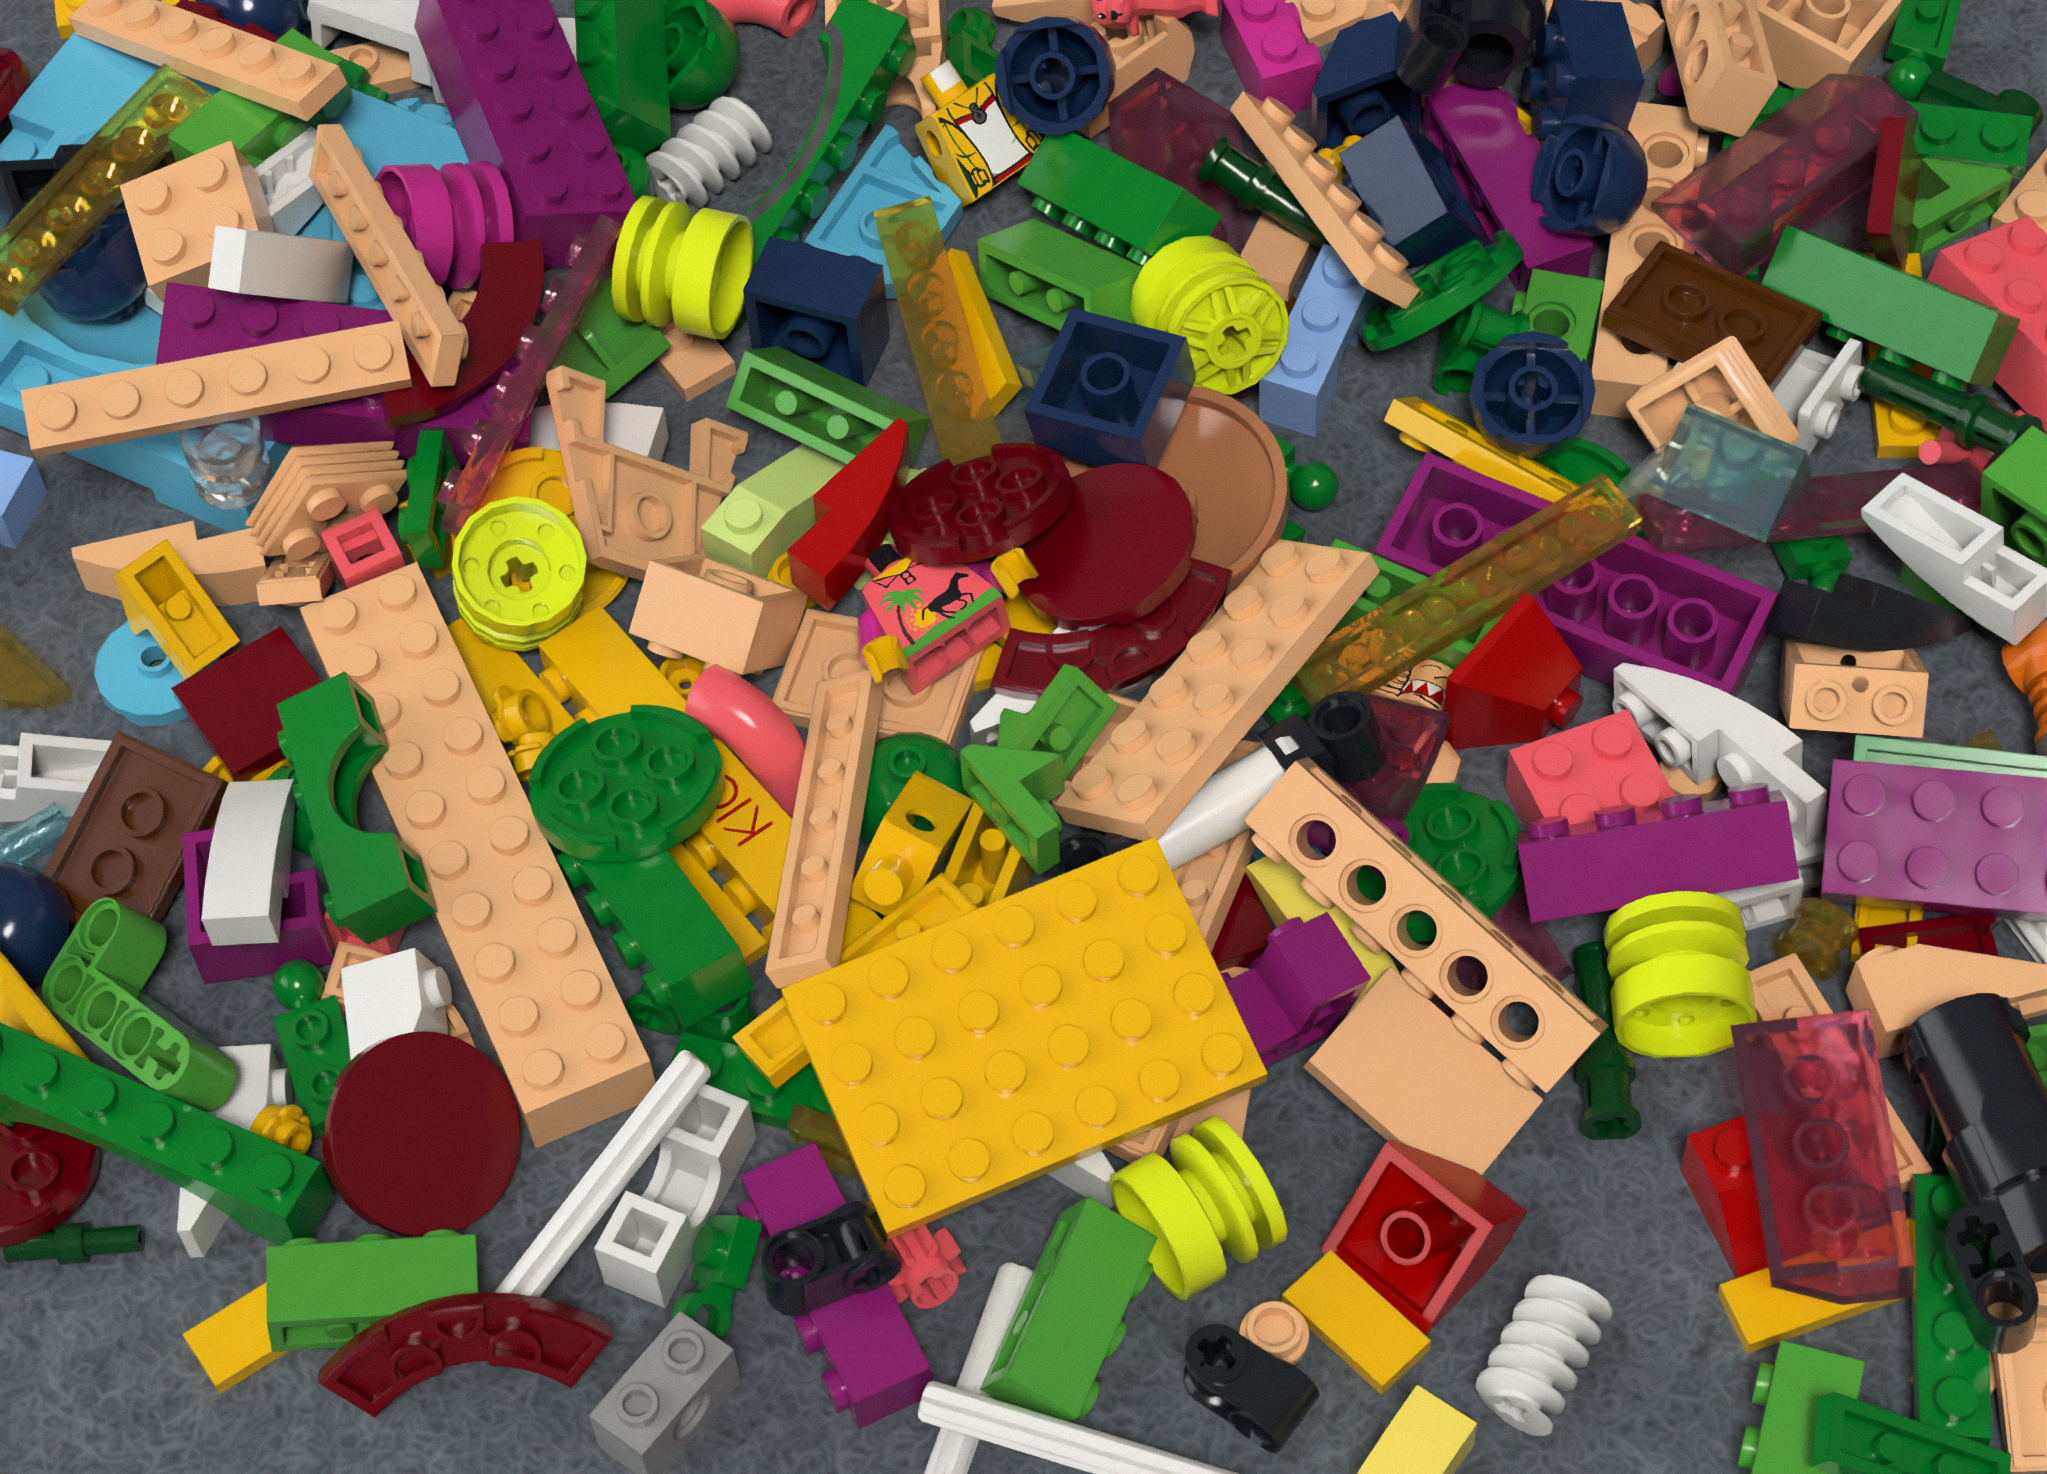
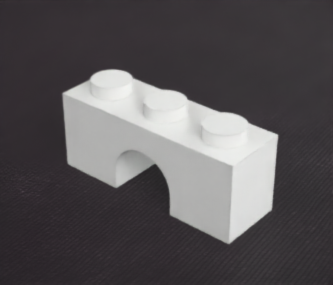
M704 1084L660 1141L658 1163L643 1195L639 1196L625 1191L594 1247L604 1284L666 1308L692 1260V1248L697 1234L706 1225L708 1215H716L757 1139L749 1101Z

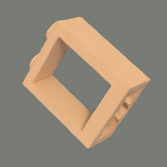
M1783 638L1778 703L1788 727L1792 729L1923 738L1929 672L1913 648L1863 651L1836 648L1805 639ZM1845 655L1854 656L1856 660L1855 665H1841L1842 657Z

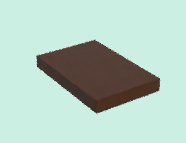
M1660 240L1605 309L1601 326L1681 363L1686 362L1725 338L1734 336L1773 392L1820 329L1824 313Z
M118 730L43 872L44 875L65 890L74 909V925L78 923L83 913L92 903L105 897L115 899L161 923L184 879L182 833L210 829L220 809L222 798L229 783Z

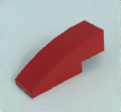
M899 417L813 495L816 524L787 549L792 584L828 612L859 579L865 570L867 557L877 547L881 546L890 529L892 517L890 514L891 504L906 485L911 462L908 424Z

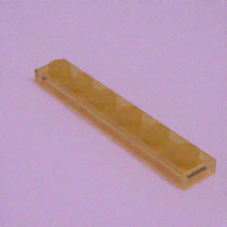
M165 63L135 92L0 232V309L12 317L17 314L124 200L120 185L149 174L171 150L167 136L212 98L211 94Z
M926 196L873 211L943 460L949 458L952 465L955 466L971 459L991 455L992 445L1002 443L931 197Z
M1603 473L1324 639L1291 681L1312 708L1325 696L1336 692L1353 691L1366 696L1505 613L1524 592L1533 596L1641 531L1642 516L1609 477Z

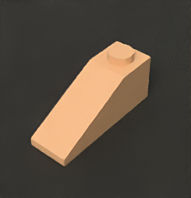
M1923 944L1899 950L1895 946L1887 945L1865 953L1856 961L1845 991L1875 1060L1905 1053L1902 1041L1907 1028L1918 1017L1929 1010L1958 997L1976 993H1995L2009 998L2012 1007L2021 1011L2024 1020L2047 1014V964Z

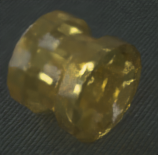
M1803 898L1793 913L1794 926L1791 929H1785L1780 934L1775 943V950L1780 958L1796 953L1811 977L1819 980H1829L1836 974L1841 965L1839 957L1841 950L1850 948L1859 935V927L1853 918L1836 905L1818 898Z

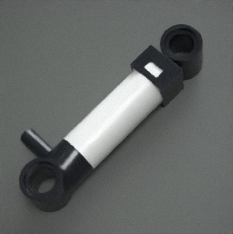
M1353 691L1336 692L1325 696L1315 704L1309 714V726L1296 712L1258 733L1262 747L1213 773L1159 838L1158 843L1171 870H1176L1250 829L1251 827L1244 822L1245 818L1296 760L1309 757L1337 783L1338 781L1343 783L1360 782L1371 778L1380 771L1386 762L1387 749L1369 699L1361 693ZM1079 826L1083 833L1071 836L1059 844L1060 863L1051 867L1054 877H1057L1143 841Z

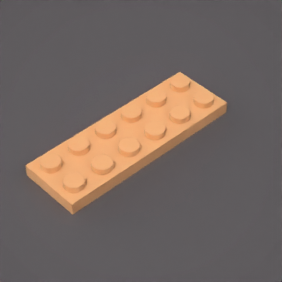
M1278 539L1273 546L1263 553L1260 562L1238 588L1225 598L1224 604L1205 627L1190 639L1186 649L1166 673L1151 685L1149 693L1127 719L1113 730L1110 739L1088 765L1074 776L1071 785L1054 803L1065 823L1107 833H1115L1141 841L1156 837L1158 841L1380 573L1371 554Z

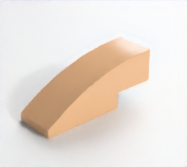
M194 521L71 548L73 560L85 589L120 600L121 597L114 574L166 538L215 606L239 605L258 601L256 584L270 565L269 557L260 555L263 546L255 545L258 537L250 535L253 528L200 539Z

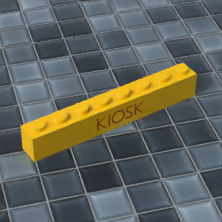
M601 605L538 644L544 670L539 673L540 681L560 705L568 701L577 712L575 714L576 722L585 718L590 723L607 716L630 712L631 705H658L684 713L686 711L687 701ZM711 734L721 755L724 767V789L715 811L700 829L687 838L685 846L687 851L707 873L714 869L726 882L723 884L725 894L742 914L747 916L752 912L764 927L761 928V933L768 946H770L792 819L719 738ZM851 897L849 899L841 951L881 920L871 908Z

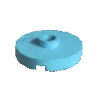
M127 621L112 632L97 653L94 676L105 705L113 712L115 711L117 714L125 716L128 722L139 726H166L188 718L176 701L171 687L184 681V678L149 630L146 629L135 636ZM220 656L212 662H210L205 667H203L198 672L221 660ZM164 660L158 666L149 667V664L153 661Z

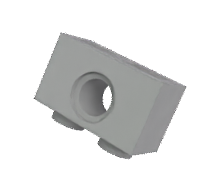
M679 1311L588 1415L598 1447L635 1474H662L741 1382L734 1349L686 1314Z

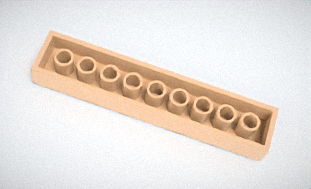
M412 563L323 598L322 601H315L300 607L299 609L312 648L326 679L328 680L345 671L374 699L389 750L369 771V776L396 836L422 859L437 912L431 915L501 1073L512 1092L515 1104L534 1147L538 1148L639 1105L656 1083L650 1059L549 843L536 825L527 796L418 563Z

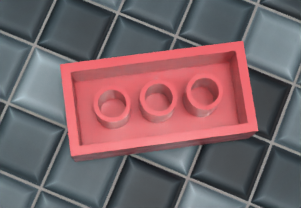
M2027 215L1940 250L1927 280L2021 319L1995 377V381L2026 413L2040 418L2043 430L2047 433V234Z

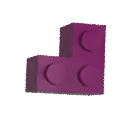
M214 829L182 833L188 946L204 984L273 974L282 964L293 959L308 960L316 966L332 964L334 959L333 942L324 920V915L327 911L323 900L325 892L316 869L290 873L288 898H282L279 943L212 946L201 917L207 866Z
M1328 912L1305 923L1301 917H1295L1282 923L1267 936L1266 939L1269 945L1264 953L1250 964L1248 971L1234 978H1231L1228 972L1221 973L1265 1069L1328 1038L1343 1021L1371 979Z

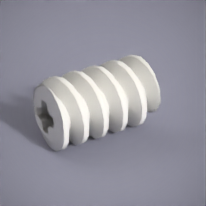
M722 96L712 101L708 110L699 112L695 116L692 124L684 125L679 129L676 137L663 142L660 151L650 153L646 157L652 175L654 192L658 198L665 199L667 204L670 201L686 203L685 200H687L697 208L704 207L708 202L706 190L713 194L723 191L725 186L723 177L728 180H736L741 173L739 163L746 167L752 166L757 159L755 149L761 153H766L772 149L773 141L765 124L748 105L734 97Z
M1550 1274L1536 1276L1528 1282L1524 1293L1525 1299L1516 1304L1512 1316L1513 1321L1504 1327L1500 1338L1501 1344L1492 1349L1488 1360L1489 1367L1480 1372L1475 1386L1481 1400L1494 1414L1516 1429L1532 1436H1546L1552 1433L1553 1423L1542 1412L1550 1414L1563 1412L1566 1401L1557 1390L1570 1391L1575 1389L1578 1377L1569 1367L1582 1368L1587 1366L1590 1354L1582 1344L1594 1345L1600 1341L1602 1331L1594 1321L1602 1323L1610 1321L1613 1312L1609 1301L1597 1291L1575 1280Z

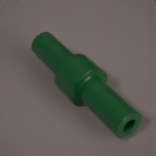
M87 1222L58 1224L54 1232H46L28 1241L3 1247V1255L7 1263L57 1259L60 1265L89 1263L93 1255L142 1251L144 1247V1233L140 1224L90 1228Z

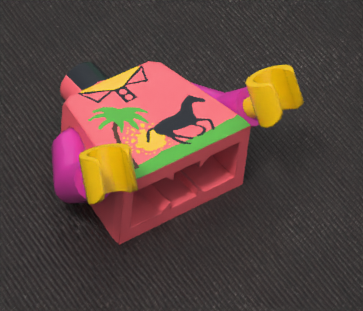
M883 544L872 551L865 562V569L873 579L866 583L861 590L866 610L857 620L859 659L870 670L876 684L884 681L883 674H887L897 668L909 691L916 695L1008 633L1010 623L1003 596L1000 592H1005L1010 599H1013L1020 593L1017 584L1025 579H1036L1039 574L1021 548H1014L1002 553L994 561L983 559L956 565H929L905 558L892 544Z

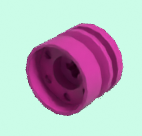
M472 162L465 165L462 163L443 164L439 171L431 164L383 166L376 176L375 181L380 183L384 198L393 213L401 218L406 235L415 250H419L422 253L425 266L437 286H442L445 282L451 289H465L471 286L479 288L481 278L479 253L481 244L514 241L513 212L508 189L500 171L491 162Z

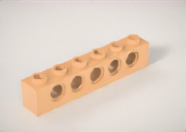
M1661 0L1691 122L1696 123L1709 132L1717 133L1722 131L1743 138L1778 86L1755 0Z
M1637 102L1627 130L1634 135L1646 153L1648 165L1647 191L1641 206L1631 220L1617 231L1611 233L1592 364V375L1596 391L1591 414L1628 419L1634 418L1626 408V402L1630 400L1639 388L1672 370L1675 365L1667 364L1668 356L1602 327L1603 314L1660 240L1694 255L1698 225L1686 224L1687 214L1699 215L1704 179L1692 178L1693 169L1705 170L1710 136L1698 133L1699 126L1691 122L1688 108Z
M1309 757L1296 760L1245 818L1244 822L1256 832L1251 839L1258 849L1278 864H1282L1285 860L1290 862L1305 876L1301 881V885L1310 896L1326 908L1331 909L1335 904L1355 921L1350 928L1361 942L1376 953L1381 954L1385 949L1405 966L1401 971L1405 981L1428 999H1431L1435 994L1455 1011L1451 1020L1456 1027L1478 1044H1482L1485 1040L1491 1043L1506 1057L1501 1063L1503 1068L1525 1088L1532 1090L1537 1085L1545 1093H1548L1609 1026ZM1315 820L1327 823L1335 833L1336 845L1329 856L1319 855L1309 846L1307 832ZM1363 865L1376 867L1385 877L1386 891L1379 901L1364 897L1357 887V874ZM1412 911L1426 912L1435 921L1437 935L1432 945L1418 944L1409 936L1406 922ZM1462 956L1475 957L1486 967L1488 979L1483 990L1468 989L1459 981L1456 967ZM1524 1002L1536 1011L1539 1026L1534 1035H1520L1511 1029L1506 1016L1510 1003Z

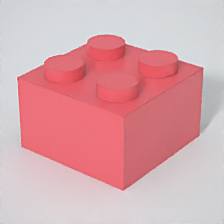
M1628 709L1509 750L1505 790L1527 832H1529L1528 823L1541 818L1566 816L1568 824L1571 825L1595 821L1594 812L1607 807L1633 805L1635 814L1661 810V800L1675 796Z

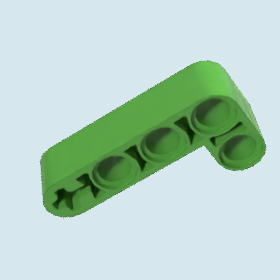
M109 897L98 899L83 913L50 966L42 985L43 1002L50 1010L149 1087L202 1111H215L224 1105L236 1085L237 1069L235 1062L230 1056L142 991L143 986L165 950L167 940L165 928L160 922Z

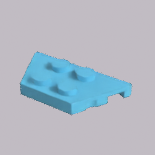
M885 124L803 242L815 248L846 256L856 255L866 258L870 262L883 265L886 299H907L963 217L962 200L947 184L939 182L934 177L933 169L920 155L914 158L902 146L900 135L894 127Z

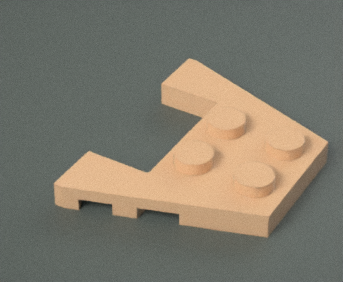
M563 365L546 372V385L577 527L581 534L587 563L644 582L650 560L695 553L705 555L701 527L719 507L722 497L729 495L732 490L736 476L731 473L736 456L745 451L748 443V432L707 417L692 423L689 471L604 441L606 381Z

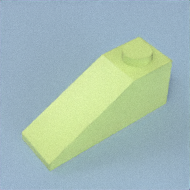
M801 444L737 484L701 527L705 556L767 578L768 572L775 560L786 553L787 549L816 524L813 495L847 464L812 447Z

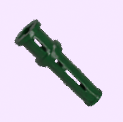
M1224 134L1206 158L1196 179L1203 184L1211 181L1239 199L1238 206L1243 210L1249 209L1253 212L1257 208L1319 249L1322 248L1323 244L1331 246L1287 185L1276 178L1277 172L1274 170V166L1267 161L1263 164L1257 163L1232 146V139Z
M1879 356L1875 360L1869 361L1861 375V392L1882 399L1929 422L1945 427L1947 430L1954 432V436L1960 445L1971 450L1980 446L2001 455L2032 425L2043 431L2042 421L2036 416L2029 413L2021 417L1999 408L1996 399L1985 394H1977L1971 397L1964 396L1946 386L1900 368L1898 365Z
M1588 942L1576 947L1572 952L1577 980V997L1609 1026L1581 1056L1575 1067L1576 1082L1584 1088L1586 1109L1580 1116L1581 1133L1592 1140L1627 1139L1637 1134L1641 1129L1640 1112L1632 1105L1630 1085L1636 1078L1635 1062L1624 1051V1046L1618 1042L1614 1031L1610 996L1614 982L1611 980L1607 968L1606 947L1603 948L1602 942Z

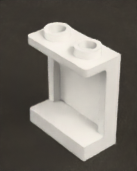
M309 0L307 16L311 22L312 41L326 48L342 31H346L409 52L411 80L430 87L432 86L428 71V59L414 28L420 0Z
M1850 338L1836 358L1805 348L1773 391V394L1800 434L1799 439L1788 449L1787 453L1807 459L1821 438L1829 439L1838 424L1841 409L1846 402H1855L1860 396V379L1865 368L1861 366L1863 345L1861 341ZM1678 361L1675 367L1679 366L1682 363ZM1706 412L1704 415L1710 424L1719 421L1713 414L1710 415Z

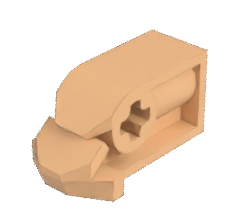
M1151 14L1144 15L1145 17L1139 16L1140 34L1134 37L1125 29L1106 28L1099 25L1096 20L1090 25L1095 27L1110 45L1116 63L1115 88L1104 111L1087 126L1077 130L1091 139L1169 83L1173 82L1178 87L1188 80L1195 48L1192 32L1186 23L1175 17Z

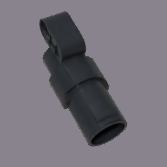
M1412 0L1398 26L1395 60L1396 73L1409 88L1426 94L1440 91L1451 73L1470 85L1481 87L1503 86L1524 50L1536 39L1539 24L1545 22L1547 0Z
M1976 993L1940 1004L1918 1017L1907 1028L1902 1041L1905 1049L1903 1061L1912 1082L1915 1084L1922 1082L1948 1142L1942 1157L1964 1208L1955 1212L1951 1217L1946 1229L1944 1263L1947 1275L1971 1332L1978 1343L1991 1352L2009 1354L2016 1353L2025 1348L2032 1340L2036 1328L2039 1304L2035 1283L2047 1280V1090L2026 1046L2031 1034L2021 1011L2012 1007L2007 997L1995 993ZM1976 1243L1981 1252L1989 1251L1988 1272L1983 1274V1261L1978 1249L1974 1245L1966 1244ZM2007 1302L2019 1308L2022 1314L2015 1319L2003 1320L1991 1315L1987 1307L1994 1303Z

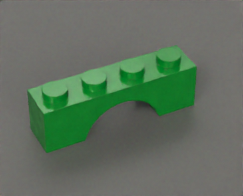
M344 671L276 704L283 730L277 733L278 742L284 756L294 766L298 783L292 786V791L299 809L310 821L314 836L308 839V848L315 864L325 874L329 891L323 894V900L334 924L340 929L346 927L368 945L437 912L421 857L393 832L369 833L361 831L359 827L357 801L361 786L372 767L389 750L373 697Z

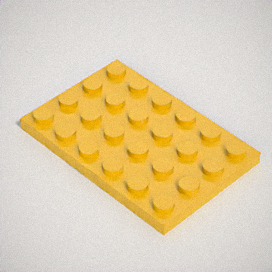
M1156 837L781 989L783 1000L870 1202H873L876 1208L878 1220L887 1240L1266 1082L1268 1075Z

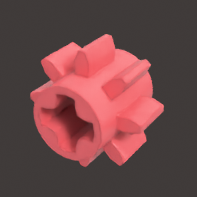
M923 1225L889 1239L885 1243L887 1250L895 1251L902 1263L900 1272L888 1282L898 1304L910 1297L917 1309L937 1307L951 1298L958 1287L959 1279L957 1275L966 1272V1267L958 1256L961 1249L946 1227L938 1230L932 1236L926 1225Z

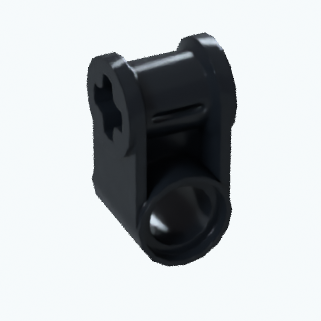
M863 1200L844 1204L825 1216L794 1228L780 1231L768 1240L763 1248L761 1259L766 1298L773 1309L783 1315L795 1317L807 1315L816 1309L851 1295L873 1291L891 1281L900 1272L902 1263L897 1253L889 1249L887 1250L877 1229L876 1223L879 1217L873 1202ZM794 1266L804 1267L810 1271L807 1275L798 1279H788L779 1275L786 1268Z
M1210 1324L1201 1327L1190 1336L1186 1345L1184 1385L1188 1394L1199 1404L1231 1423L1241 1435L1249 1439L1254 1434L1263 1440L1260 1447L1268 1452L1278 1453L1320 1396L1318 1388L1306 1374L1292 1364L1275 1358L1240 1335L1235 1329L1226 1325ZM1226 1344H1229L1230 1350L1226 1349ZM1220 1359L1228 1363L1227 1368L1219 1365L1212 1372L1203 1369L1204 1363L1214 1366Z

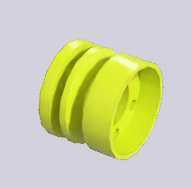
M642 195L632 205L624 220L615 251L611 293L614 310L619 318L633 322H642L645 319L648 325L665 327L674 319V323L680 332L713 339H725L733 330L742 312L745 302L743 289L753 268L754 238L752 225L748 217L711 208H701L693 216L686 203L670 201L667 204L665 199Z
M1208 235L1183 237L1162 247L1144 264L1132 288L1130 312L1134 324L1187 337L1196 373V380L1193 386L1204 387L1225 395L1240 392L1259 382L1276 365L1287 344L1290 321L1284 300L1228 243Z
M514 496L490 502L467 519L454 544L452 558L453 593L460 617L475 636L498 649L525 652L539 648L538 644L575 621L583 604L587 556L581 534L566 514L543 500ZM517 572L522 580L530 579V590L521 593L516 585L509 586V575Z
M1673 891L1649 895L1625 904L1609 916L1603 933L1605 947L1608 952L1606 959L1607 968L1611 980L1614 982L1610 991L1614 1031L1621 1045L1633 1053L1653 1058L1695 1057L1711 1055L1734 1047L1751 1035L1757 1024L1753 983L1749 970L1745 968L1749 961V953L1745 941L1746 930L1741 908L1727 898L1707 892Z
M1217 1116L1208 1117L1194 1125L1193 1137L1184 1133L1171 1139L1170 1153L1174 1168L1166 1159L1156 1152L1147 1153L1110 1175L1109 1187L1119 1215L1158 1237L1147 1261L1153 1264V1272L1164 1287L1179 1300H1188L1225 1278L1227 1266L1222 1248L1228 1255L1242 1264L1256 1259L1259 1247L1263 1250L1272 1249L1286 1241L1288 1230L1284 1213L1268 1177L1244 1141L1227 1123Z

